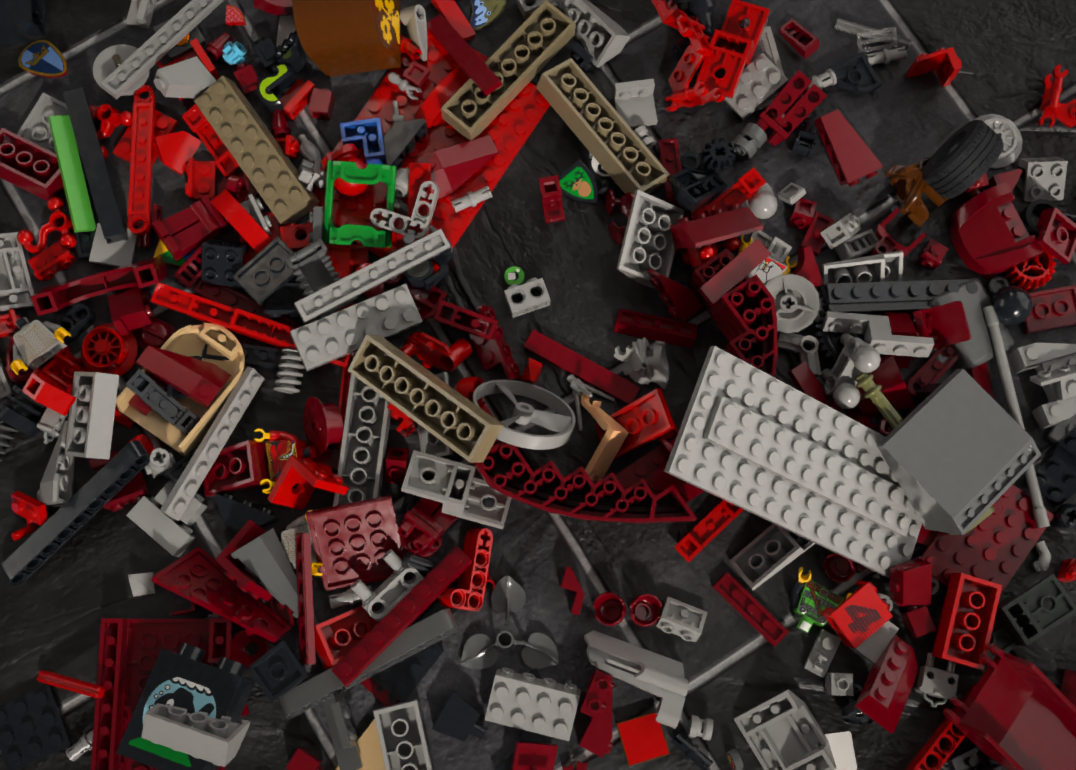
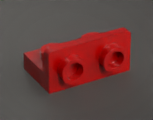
M189 157V164H186L188 182L185 183V193L192 201H200L205 195L209 199L217 195L218 167L215 161H195L193 157Z
M59 240L29 259L28 263L34 270V275L44 282L45 280L52 279L62 269L69 268L77 259L70 249L64 248Z
M390 403L387 406L391 411L389 415L400 423L397 431L404 437L407 434L411 435L417 426L416 422Z

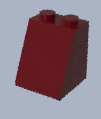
M893 355L881 357L879 367L867 374H873L872 380L876 385L882 386L881 392L895 410L915 407ZM859 387L861 397L855 407L859 406L862 414L880 412L870 398L864 397L865 392Z

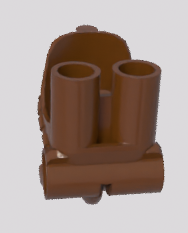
M924 157L918 163L908 166L895 164L885 172V176L889 177L891 181L890 185L897 190V198L900 201L901 207L900 212L904 215L907 213L908 217L918 227L929 218L928 209L921 199L922 193L938 207L948 200V198H942L923 180L922 171L931 157Z

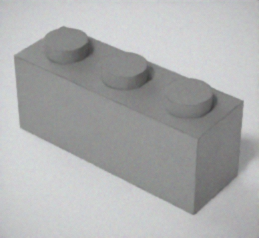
M143 496L126 516L172 556L180 557L195 540V537L191 534L193 530L184 523L180 525L176 520L160 510L161 504L153 496L151 499Z

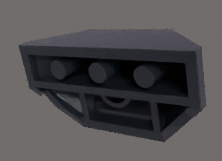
M690 168L680 171L669 178L676 202L689 215L699 211L706 204L708 205L728 186L715 172L709 171L706 173L702 170Z

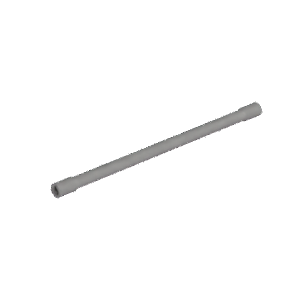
M995 305L983 308V312L989 328L1009 413L1025 430ZM1032 464L1024 474L1033 506L1032 511L1036 527H1048L1050 523L1047 511L1043 504L1034 464Z

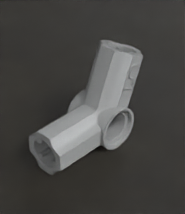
M778 333L777 346L779 349L797 353L800 358V364L806 361L815 377L822 375L817 351L819 343L815 337L794 333ZM803 343H808L811 346V350H806L803 347Z

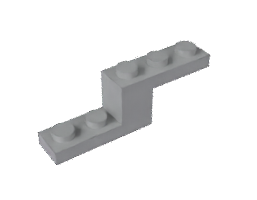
M827 311L822 324L823 331L863 334L864 341L871 344L879 354L928 358L934 346L933 338L892 335L889 316Z

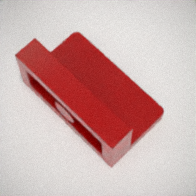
M298 79L279 100L284 107L285 116L293 121L310 102L312 90L316 88L311 81L308 80L305 83L303 80Z

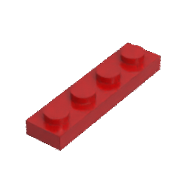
M431 163L409 164L408 217L412 216L421 184L431 181ZM431 185L430 187L425 188V191L428 192L427 198L422 197L421 201L430 202L428 197L431 193ZM422 204L419 207L420 215L426 216L429 213V207L426 204ZM420 224L418 226L409 225L408 229L415 230L416 235L423 232Z

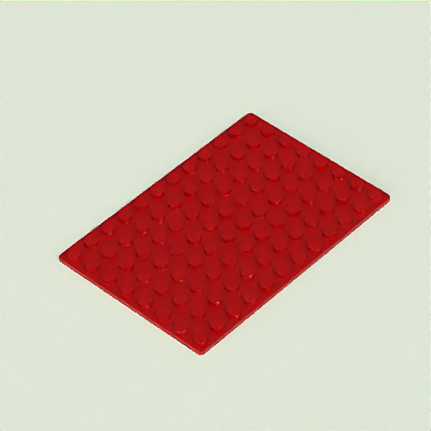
M427 29V61L421 62L418 59L416 62L429 69L430 75L421 85V93L412 90L414 96L418 97V99H411L406 91H401L398 85L388 80L390 72L397 73L403 79V73L413 62L406 53H402L401 67L391 68L354 121L380 117L383 135L385 136L394 125L393 101L398 102L399 115H404L405 121L416 120L414 115L425 99L459 65ZM474 50L476 54L484 61V63L489 59L485 55ZM530 82L476 138L490 135L498 150V154L483 168L477 170L454 194L436 203L430 224L437 230L441 229L453 248L486 200L477 203L475 207L470 206L455 213L451 201L467 195V192L471 191L473 193L486 186L492 192L550 107L549 102L536 88L537 86ZM441 116L428 129L426 136L418 140L414 151L410 155L407 154L400 168L407 169L410 163H417V159L440 149L468 142L469 140L442 119ZM342 138L332 151L333 154L342 150L340 147L343 145ZM358 149L360 151L359 158L367 164L364 149ZM379 181L376 184L368 185L364 192L356 196L341 194L334 187L332 224L337 228L346 224L365 225L373 227L376 231H381L383 228L375 226L371 222L370 214L376 208L386 209V200L384 198L387 194V185L383 181ZM313 183L312 191L320 201L316 206L323 207L324 209L326 187L320 188ZM409 197L399 198L408 205ZM394 207V212L402 214ZM382 212L380 214H376V218H378L379 220L378 222H380V220L385 221V217L382 216ZM400 217L395 219L394 226L397 229H402L404 220ZM392 232V247H369V251L382 259L406 247V243L403 241L405 235ZM354 240L357 244H363L360 240ZM431 260L433 263L434 274H436L440 268L433 260Z

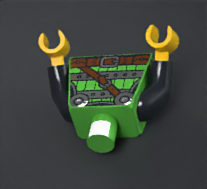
M800 567L798 569V577L790 589L791 605L794 607L793 612L802 617L797 628L805 633H809L813 623L817 626L830 625L821 612L826 607L836 609L843 603L844 598L810 580L811 570H809L807 575H802L803 567ZM848 593L846 599L850 597L852 593Z

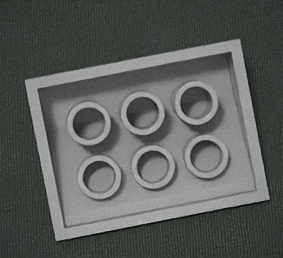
M635 190L616 269L634 281L651 288L655 287L650 282L651 277L647 272L649 269L669 278L675 253L670 225L677 223V219L683 218L685 210L645 192Z

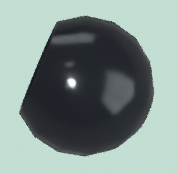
M1015 285L1005 286L998 289L993 295L1000 323L1007 326L1018 325L1030 316L1032 299L1023 288Z

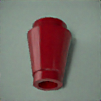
M224 32L206 45V54L214 61L222 59V54L224 53L222 51L224 49L223 46L229 41L232 42V37Z
M282 110L273 112L271 134L274 138H286V135L291 134L285 113Z

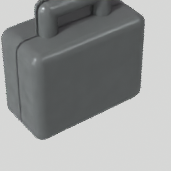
M971 278L972 280L958 285V293L945 291L929 301V306L932 307L954 301L962 302L971 339L949 346L955 349L954 354L959 356L954 362L957 369H964L966 372L971 367L975 368L996 357L983 308L994 304L978 278ZM969 282L977 284L978 291L971 294L967 291L966 285ZM999 322L1005 351H1008L1014 347L1015 342L1006 325ZM938 348L933 349L928 358H930L938 350ZM940 353L934 360L940 361L943 365L947 357L942 356Z

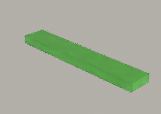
M49 116L48 121L74 233L95 231L96 225L70 116Z

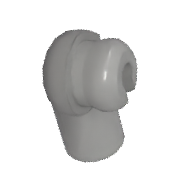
M1042 540L1035 544L1039 560L1033 562V566L1037 572L1046 571L1051 561V554L1045 541Z

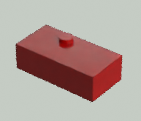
M951 573L932 652L933 657L973 669H984L985 664L979 659V655L981 653L987 655L988 649L986 645L990 643L1002 585L963 573Z

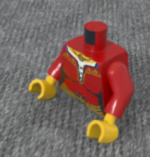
M262 429L254 430V432L263 433L261 439H254L256 442H262L264 439L269 440L265 444L270 480L263 479L260 482V485H270L268 489L262 490L265 494L272 491L291 455L301 460L304 458H316L317 454L314 446L306 447L305 441L298 440L297 436L286 431H269L265 433Z

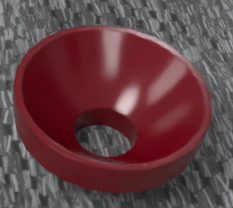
M247 629L237 633L231 641V659L246 665L245 669H248V666L270 651L267 639ZM251 642L258 645V651L255 655H249L246 651L247 645Z

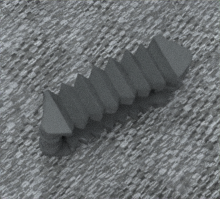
M321 238L298 252H294L293 255L285 259L289 268L295 270L292 275L298 276L295 281L301 283L298 289L304 290V296H309L342 279V277H338L340 273L334 272L336 268L332 266L331 256L327 255L328 248ZM356 296L319 316L324 318L358 298Z

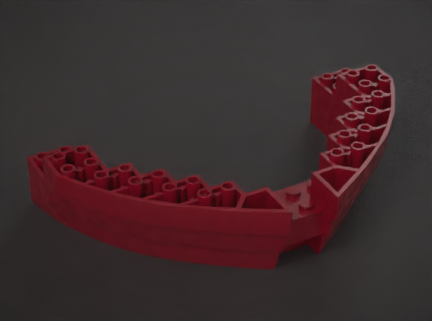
M727 248L695 269L688 286L694 291L701 304L729 341L724 351L775 377L778 360L775 300L757 274L751 278L748 275L745 276L713 305H710L698 291L702 285L734 259V256ZM487 406L481 408L493 417ZM498 439L495 440L484 462L472 463L487 485L514 500L549 513L588 521L637 524L695 521L697 518L687 503L704 492V490L664 472L670 452L663 444L616 475L612 472L595 484L582 466L563 478L552 460L533 472L516 446Z

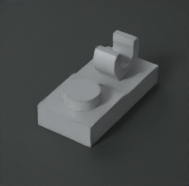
M820 629L803 668L824 678L841 639Z

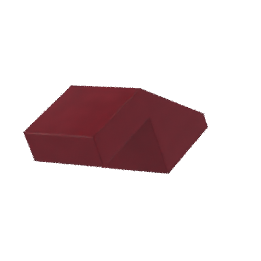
M558 175L538 178L545 223L564 221L565 214Z
M566 567L560 588L576 593L570 613L579 616L585 593L571 567Z

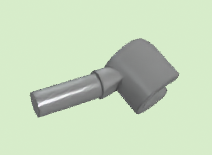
M393 101V124L405 121V116L399 115L398 102Z

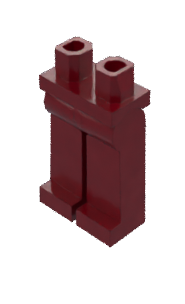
M800 70L797 71L768 108L757 118L759 120L756 122V125L764 131L768 128L773 132L767 139L773 147L781 141L784 142L789 134L827 97L818 86L813 84L790 111L785 114V111L812 83Z
M205 195L200 201L193 203L190 207L162 221L158 219L152 222L155 233L175 261L199 248L200 245L202 246V243L209 238L213 239L220 233L224 234L227 232V226L230 223L210 203L217 196L209 199Z
M422 497L411 511L405 514L397 532L403 538H407L410 534L416 537L413 542L414 547L422 551L426 547L431 548L434 542L459 517L441 513L443 503Z

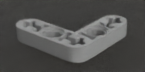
M426 181L421 184L411 217L387 209L376 208L370 214L371 222L375 226L402 235L413 234L415 239L425 237L428 233L439 197V186L432 181ZM430 185H432L434 194L430 193L428 197L429 200H432V203L428 201H421L422 197L427 198L428 192L425 191V188L430 187ZM422 204H426L429 207V213L426 216H422L419 213V207ZM382 212L383 217L390 218L389 222L384 220L378 222L376 214ZM399 217L404 220L402 229H397L394 226L395 219ZM420 224L423 232L416 235V231L408 229L409 225L418 226Z

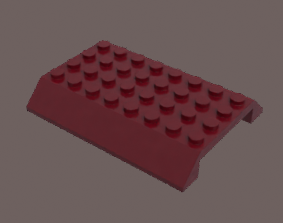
M101 618L97 685L103 686L106 691L103 698H96L91 770H159L116 753L162 648L177 653L181 642L205 650L206 654L202 663L214 667V663H218L221 656L231 659V621L225 618ZM220 766L219 770H225V767Z

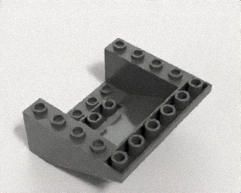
M956 369L877 445L924 528L962 536L1041 455L1033 438L964 369Z

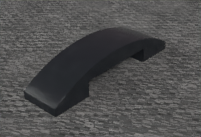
M140 369L125 384L129 390L152 410L186 436L200 421V418L183 407L174 398L169 397L168 393Z

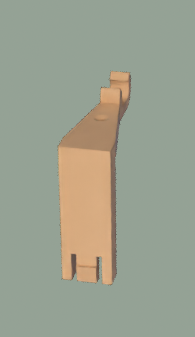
M583 393L581 396L582 406L593 416L601 428L606 431L585 469L592 481H600L605 476L629 432L600 408L601 401H593L591 405L589 402L590 397Z

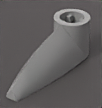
M421 5L402 8L400 11L401 22L407 26L408 35L413 44L421 50L422 55H419L421 62L427 61L428 49L425 10Z

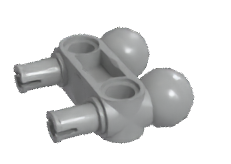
M844 333L840 338V342L844 345L842 352L831 370L829 368L824 369L821 377L826 381L824 385L825 393L833 396L836 405L842 409H851L859 403L861 397L859 389L856 387V378L862 373L875 371L880 365L881 358L878 351L871 344L864 342L860 338H854L849 333Z
M392 549L387 551L382 558L394 570V573L375 591L372 592L360 579L355 581L350 587L362 600V607L378 623L424 579L417 569L411 567L403 568L401 558ZM407 572H413V578L405 581L404 575ZM381 602L382 607L379 610H372L374 603Z

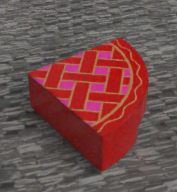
M226 5V25L245 26L246 20L243 13L232 5Z

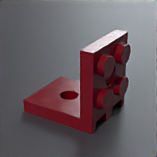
M249 519L215 560L226 569L224 574L233 581L236 579L238 582L236 585L242 591L248 592L257 600L262 598L268 602L272 595L250 572L244 569L246 566L238 558L234 559L231 556V553L267 532Z

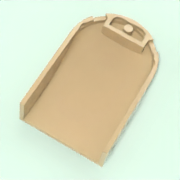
M204 323L201 325L185 326L176 331L160 348L185 356L202 357L204 346L208 344L207 354L229 358V360L224 361L202 358V361L213 363L231 375L208 409L190 398H174L183 407L200 418V421L187 436L151 409L147 416L132 407L128 402L135 394L127 387L116 398V406L121 413L183 456L191 452L206 435L244 373L245 357L240 342L229 330L216 324ZM144 368L141 370L149 377L152 374Z

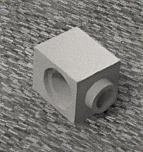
M826 673V695L853 696V673Z

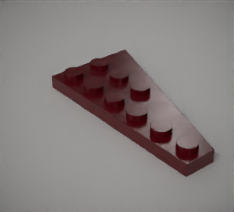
M201 547L192 550L152 577V582L273 643L280 640L291 629L290 625L260 599L257 600L248 592L242 591L236 585L238 583L236 579L233 581L224 574L226 569Z

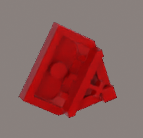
M185 131L154 137L160 155V162H163V165L179 175L184 173L186 164H189V157L194 156L202 142Z

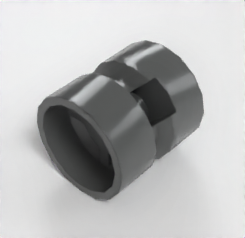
M750 122L733 139L730 147L735 148L734 153L741 159L750 160L757 152V149L766 142L767 135L761 127Z

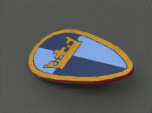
M35 41L25 47L20 53L18 59L19 66L30 74L46 78H58L68 73L66 59L49 41Z

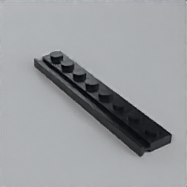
M972 279L828 283L824 286L829 312H909L932 308V306H929V301L933 297L945 291L958 293V285ZM969 282L966 285V289L969 293L974 294L978 291V286L974 282Z

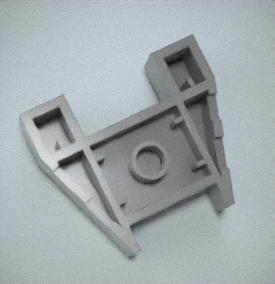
M1033 343L1017 348L1009 354V358L1016 374L1035 368L1038 375L1040 371H1052L1057 369L1058 366L1076 364V344ZM1056 382L1044 385L1042 387L1049 403L1041 405L1032 411L1039 430L1059 425L1076 414V396L1062 400L1058 398Z

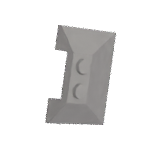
M18 232L0 234V311L34 307L30 297L34 294L22 244L17 240Z
M789 689L734 718L764 770L836 769L828 739L805 702Z

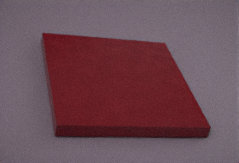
M391 495L306 512L318 563L323 564L319 568L322 573L325 592L350 587L358 579L364 584L387 579L394 573V570L382 558L383 555L392 549L402 560L405 554L400 542V534L397 532L399 527Z

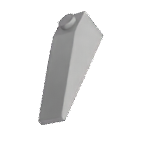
M588 0L562 1L561 6L566 16L576 23L575 35L577 40L581 41L584 49L593 57V64L596 67L602 66L621 53L631 36L619 24Z
M64 421L41 480L40 489L37 492L38 501L46 504V507L63 506L73 496L75 456L64 455L68 421Z

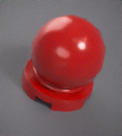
M355 144L340 146L342 150L334 154L330 151L321 161L325 172L327 160L356 162V166L359 169L367 167V164L359 158L360 151L356 148ZM337 178L334 181V187L341 194L356 196L364 192L369 185L348 183L342 178Z

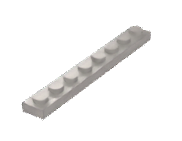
M191 0L100 83L101 88L118 99L224 0Z
M439 229L295 302L294 305L305 323L436 256L451 246L443 231Z
M247 366L160 510L172 519L180 520L265 378L254 368Z

